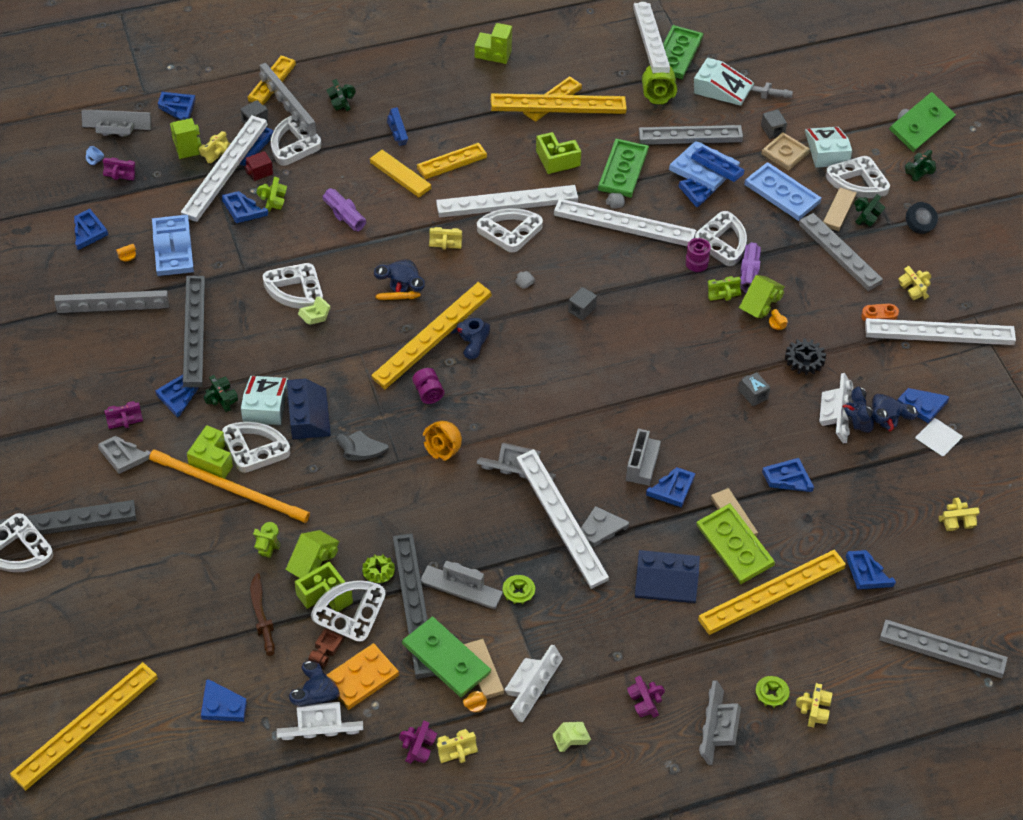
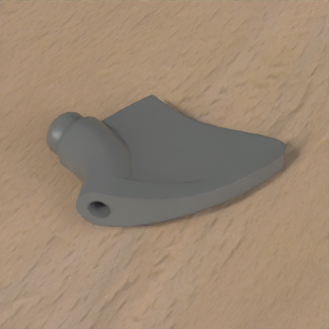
M357 431L349 436L341 433L336 437V442L344 450L343 457L346 460L370 459L387 452L389 448L387 444L367 437L362 431Z

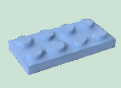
M768 162L745 179L744 185L798 221L821 203L820 196Z

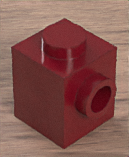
M265 151L246 158L245 171L254 181L273 175L272 161Z

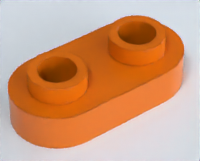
M893 304L867 305L863 308L861 317L864 321H866V318L896 320L899 309Z

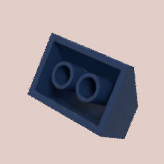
M306 378L287 380L292 440L331 436L326 388Z
M639 550L635 598L696 603L700 556Z

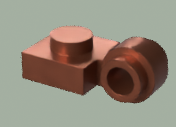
M325 628L315 642V648L318 650H312L308 661L317 662L324 668L329 661L327 654L334 656L344 641V636Z

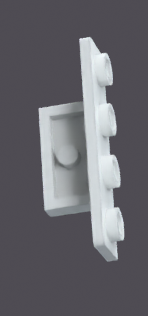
M845 373L841 374L839 389L822 392L819 420L822 426L837 423L836 434L843 444L847 443V438L850 434L849 420H851V416L845 413L842 406L849 402L852 403L851 391L853 390V383Z
M555 645L549 647L542 660L525 658L505 688L507 695L517 697L510 709L519 722L525 720L563 660Z
M340 702L297 706L298 727L278 728L277 738L282 737V740H292L295 736L302 735L304 738L316 737V734L335 736L338 735V732L357 734L359 730H363V721L341 723Z

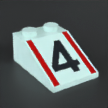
M707 58L694 77V94L741 106L752 89L754 82L723 61Z
M839 127L805 129L815 168L829 167L851 159L852 148L849 139Z
M250 376L241 405L242 421L281 425L288 378Z

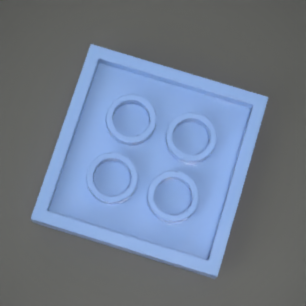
M695 141L670 164L669 170L687 179L691 178L694 182L697 181L702 186H707V189L711 188L712 191H715L727 178L691 159L692 153L703 146L737 166L740 165V162Z

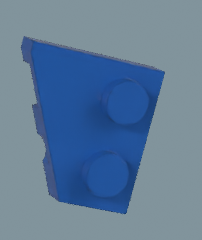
M161 92L158 108L180 120L190 119L196 101L195 95Z
M392 108L387 116V123L395 141L398 142L399 146L406 145L408 136L398 108Z
M91 209L74 216L77 250L108 235L107 229Z
M908 388L897 401L915 406L919 413L917 417L929 423L948 403L949 396Z
M799 458L763 467L762 469L769 487L812 492L814 489Z
M676 467L668 476L661 478L659 483L653 488L649 487L646 491V496L682 507L694 481L695 473Z

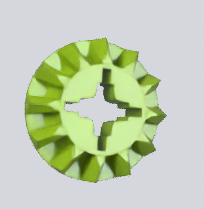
M374 554L371 558L367 557L366 562L363 563L362 572L368 581L384 583L394 575L395 566L391 558L385 557L384 554L382 556ZM376 564L380 565L381 573L377 570Z
M514 575L504 582L503 595H505L507 601L510 600L514 604L521 603L523 605L524 602L531 601V598L535 595V585L530 578L524 575ZM515 588H517V589L523 588L522 593H521V592L515 593Z
M767 676L759 680L755 691L758 701H762L765 706L771 705L773 708L777 705L782 706L788 700L790 693L787 683L776 676ZM769 689L771 691L776 690V696H774L773 694L769 695Z

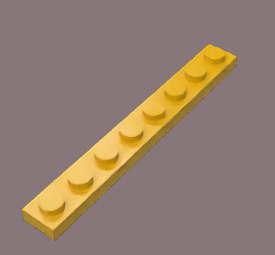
M491 93L490 96L491 111L626 114L627 110L625 96Z
M477 282L371 375L372 379L382 388L387 389L454 330L458 323L463 322L492 296L491 291Z
M834 549L699 615L698 620L706 632L711 635L845 569L846 563Z
M142 662L10 773L11 778L26 791L158 679L157 674Z

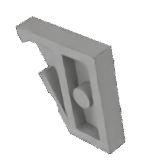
M117 436L98 444L99 450L118 474L149 460L151 453L148 450L143 452L137 449V445L125 442Z
M595 506L581 527V530L590 546L595 547L601 544L603 540L615 536V533L619 530H626L629 527V522Z

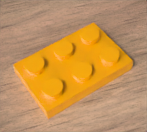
M373 643L328 673L327 676L339 688L340 696L338 699L350 710L398 677L399 671Z

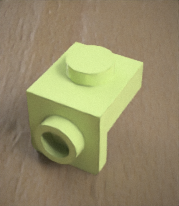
M319 296L316 297L312 306L300 308L298 315L309 325L324 322L329 313L330 305Z
M563 722L553 733V738L560 752H565L570 745H587L591 740L583 722Z

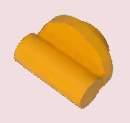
M134 244L116 249L118 258L121 261H131L136 257Z
M774 309L771 312L772 316L769 319V325L773 329L782 330L787 326V318L781 315L777 309Z
M474 691L466 699H463V703L471 712L477 713L486 707L487 698L483 692Z

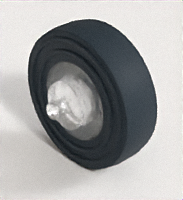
M917 202L907 210L906 222L912 231L925 234L935 228L938 222V215L930 204Z

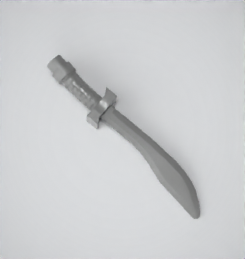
M767 82L765 87L753 86L751 89L752 91L761 92V98L767 99L768 94L783 96L784 98H792L793 91L788 89L771 88L772 83Z

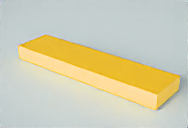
M280 56L271 69L283 82L296 65V61ZM261 80L249 94L248 101L254 102L258 100L264 105L274 92H271L267 84Z
M569 76L544 95H574L582 89V84ZM523 112V114L535 122L549 113Z
M476 143L417 164V169L424 180L485 159L487 158V153L480 143Z
M384 150L379 151L370 158L371 164L417 197H421L431 189L429 182Z

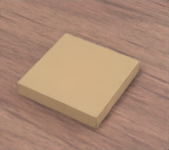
M782 132L762 149L761 154L789 171L810 153V148Z

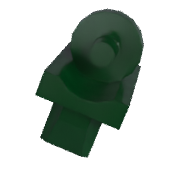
M337 79L333 80L334 86L326 89L334 109L337 111L344 107L346 111L351 110L347 98H353L356 93L355 87L345 84L342 88Z
M927 150L924 154L917 153L914 157V163L908 162L905 165V172L912 175L913 181L917 182L926 173L930 175L935 173L936 162L932 161V150Z
M877 194L870 202H868L867 197H858L855 200L856 211H862L855 221L858 225L863 221L871 227L878 217L874 214L879 216L885 209V206L879 202L880 195Z
M214 375L210 376L209 380L212 385L211 389H206L204 401L206 404H213L214 406L220 403L225 412L230 411V405L238 401L236 391L232 389L225 392V390L230 388V383L226 376L216 379Z

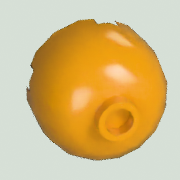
M449 421L434 422L426 427L423 432L426 440L423 442L424 446L435 459L440 457L443 459L442 461H446L454 456L461 447V433Z

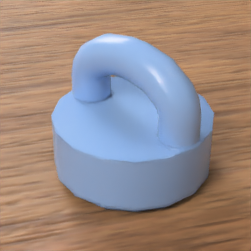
M89 146L86 150V160L90 165H96L104 157V154L94 146Z

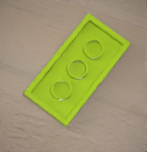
M731 503L697 521L699 530L740 584L745 583L775 565L773 558Z

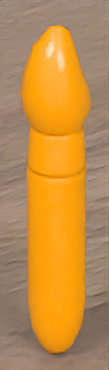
M409 291L408 293L393 292L379 293L375 297L378 300L407 298L411 300L420 297L421 294L414 291Z

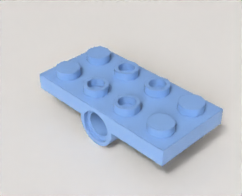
M188 215L152 218L157 276L194 272Z

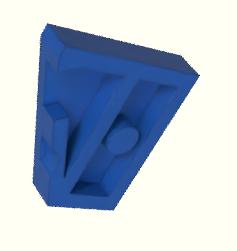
M691 178L679 182V188L696 207H699L715 192L711 188L707 189L705 185L702 186L697 181L694 182Z
M239 191L222 195V201L236 223L268 216L267 208H259L254 200L247 198Z
M182 374L157 389L156 396L178 418L199 387H183Z
M866 550L847 552L845 557L857 589L885 588L895 585V579L893 577L889 579L882 572L884 568Z
M206 680L201 719L244 722L247 706L246 698L211 680Z

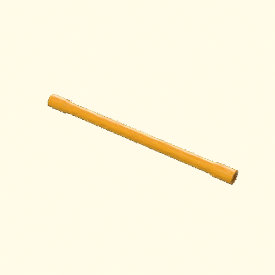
M155 449L150 453L149 460L171 467L240 495L303 523H307L309 520L310 512L263 495L172 458Z

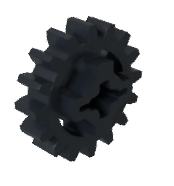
M806 338L803 339V342L796 339V343L791 342L790 346L786 348V365H792L791 370L797 369L798 374L804 372L805 375H808V372L815 374L816 370L821 371V368L824 367L826 353H824V348H819L820 343L813 344L812 339L810 342H807Z

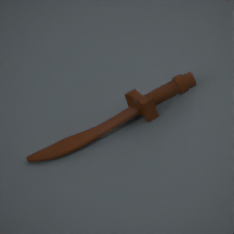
M256 573L250 585L251 599L259 621L256 624L258 636L263 634L266 655L272 656L275 654V644L271 635V631H274L272 620L267 621L263 612L260 574Z

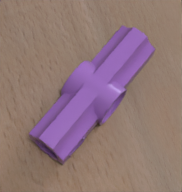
M330 188L326 190L323 200L333 209L335 217L339 221L344 220L353 230H362L366 224V219L356 210L354 203L350 199L345 200L335 189Z
M752 242L745 246L740 272V289L747 293L755 275H759L761 262L759 261L761 247L757 243Z

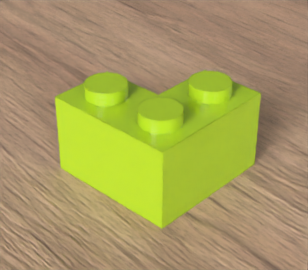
M496 23L492 34L480 32L475 43V58L507 64L512 51V26Z
M192 118L170 123L171 134L179 159L200 155L199 147L201 146L200 137H197V135H200L198 124L194 125Z
M553 132L536 137V152L548 174L581 165V150L576 140L558 143Z
M755 275L739 308L757 318L766 317L771 309V302L777 303L783 297L785 286L766 276Z
M206 425L187 452L188 464L225 479L233 464L231 453L223 450L226 446L224 432Z
M321 530L301 533L285 570L299 578L319 568L322 561L335 557L340 541Z
M328 562L295 581L296 595L308 609L315 605L328 590L341 583H345V581L333 565ZM352 590L335 597L330 601V607L334 611L339 612L353 603Z

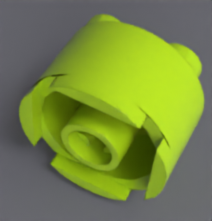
M651 66L646 68L642 76L645 98L649 99L653 104H665L669 99L674 98L677 93V84L672 67H670L669 73H653Z

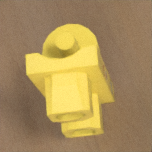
M221 131L218 135H213L209 143L199 147V152L201 156L205 157L207 163L211 164L229 147L230 143L227 140L226 132Z
M441 227L430 228V247H442V250L447 248L461 249L462 230L457 228L452 230L442 229Z
M910 266L904 268L905 274L898 278L900 285L904 289L911 284L914 286L907 290L913 301L920 297L924 300L927 299L929 295L926 291L927 287L931 284L929 281L931 274L927 271L922 273L921 270L915 274Z
M953 498L952 504L947 505V510L953 511H944L943 515L939 516V521L944 522L947 531H954L959 528L957 520H963L965 529L975 528L977 526L976 516L980 513L979 508L964 509L968 508L967 502L961 503L959 498Z
M816 683L812 699L809 693H804L803 697H799L796 700V706L801 709L802 714H807V710H810L808 727L814 728L815 723L827 724L830 710L818 707L819 705L830 707L832 693L821 690L822 684Z
M464 729L456 734L457 737L449 739L447 736L439 737L437 739V749L440 762L444 763L458 758L460 763H464L466 755L478 752L474 732L469 733Z

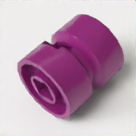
M694 238L688 242L685 264L689 270L701 272L708 267L711 245L707 240Z
M424 368L414 374L412 381L423 403L432 404L444 396V389L434 369Z

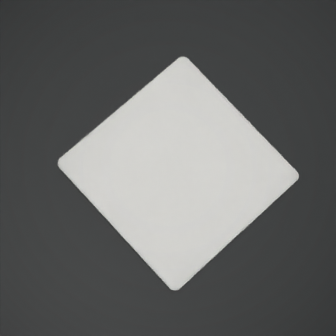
M934 418L915 438L941 456H945L963 436Z

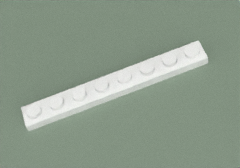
M646 2L634 3L633 10L652 72L669 73L670 65L651 5Z
M251 115L182 209L181 215H188V219L196 222L200 219L268 125L267 120Z
M575 185L441 199L436 200V205L440 218L493 212L509 208L522 209L557 205L559 198L578 202V195Z
M560 198L554 210V216L687 246L688 242L694 239L696 234L695 229Z
M868 318L865 321L866 337L1001 345H1015L1016 342L1014 326Z
M533 449L518 456L517 462L590 589L609 581L606 571L536 451Z

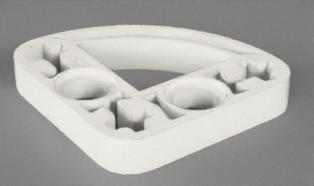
M292 116L279 123L271 137L273 157L282 166L289 165L321 149V138L316 133V135L311 137L308 134H300L304 131L298 121H295ZM290 130L299 141L279 149L281 137L286 131ZM298 148L303 149V151L296 152L294 150Z
M868 156L840 162L827 168V180L838 190L841 187L857 192L856 197L874 198L877 194L883 197L889 192V182L874 161ZM846 167H851V168H853L854 170H853V171H848V170H846L845 168H846ZM870 174H874V175H876L877 177H876V178H871L869 175H870ZM861 175L869 187L857 186L845 181V179Z
M515 208L493 211L477 221V232L508 252L519 251L543 227L541 216L531 211ZM503 220L523 221L512 232L496 223ZM522 231H525V232H527L528 234H527V235H520L519 233L522 232ZM501 233L503 234V236L496 237L494 236V234Z
M728 211L718 213L695 234V238L707 240L711 245L710 255L727 266L736 265L744 255L747 242L745 228L740 220ZM715 227L718 231H711L709 228ZM730 227L738 237L739 245L737 249L732 248L718 238ZM719 246L721 249L714 250L712 247Z
M310 263L273 269L263 274V284L268 294L285 306L298 309L312 306L315 302L312 294L323 299L315 267ZM286 274H293V275H294V276L291 277V278H286V277H285ZM301 283L305 297L288 295L277 287ZM309 283L315 284V286L312 288H309L306 285Z
M238 422L229 424L222 430L226 447L231 453L236 468L240 472H250L290 456V445L286 438L279 431L268 425L257 422ZM229 433H232L234 435V440H232V437ZM242 434L261 435L273 442L249 450ZM235 446L243 447L241 451L233 450ZM263 453L268 455L266 459L258 458ZM244 457L245 462L248 464L244 465L241 458Z
M17 513L0 524V532L6 531L8 533V537L5 540H0V550L16 538H19L34 556V558L24 561L0 559V570L8 572L30 571L45 565L53 558L51 546L24 514ZM17 520L23 523L22 527L16 526ZM8 526H10L11 529L13 528V531H14L13 534L11 533V531H10V529L8 528ZM29 534H36L37 539L35 542L28 543L26 541V537ZM39 544L47 552V556L40 555V551L37 548Z
M369 581L341 583L328 590L317 601L311 612V618L313 622L355 641H363L368 637L385 598V589L381 585ZM378 588L380 596L375 597L373 603H377L376 606L366 603V600H372L373 594L370 593L371 590ZM365 589L354 618L326 607L330 601L346 591ZM368 606L372 609V616L365 619L362 616V610ZM322 609L326 616L331 617L333 613L334 616L330 620V626L327 625L329 621L326 619L319 621L316 613L321 612ZM341 617L345 620V627L338 630L334 623L337 618ZM359 618L361 621L368 622V625L363 624L361 628L363 635L356 637L354 629L359 628L361 623L357 622Z

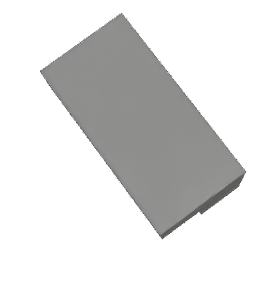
M637 430L627 466L626 481L650 486L661 441L649 438L650 431Z

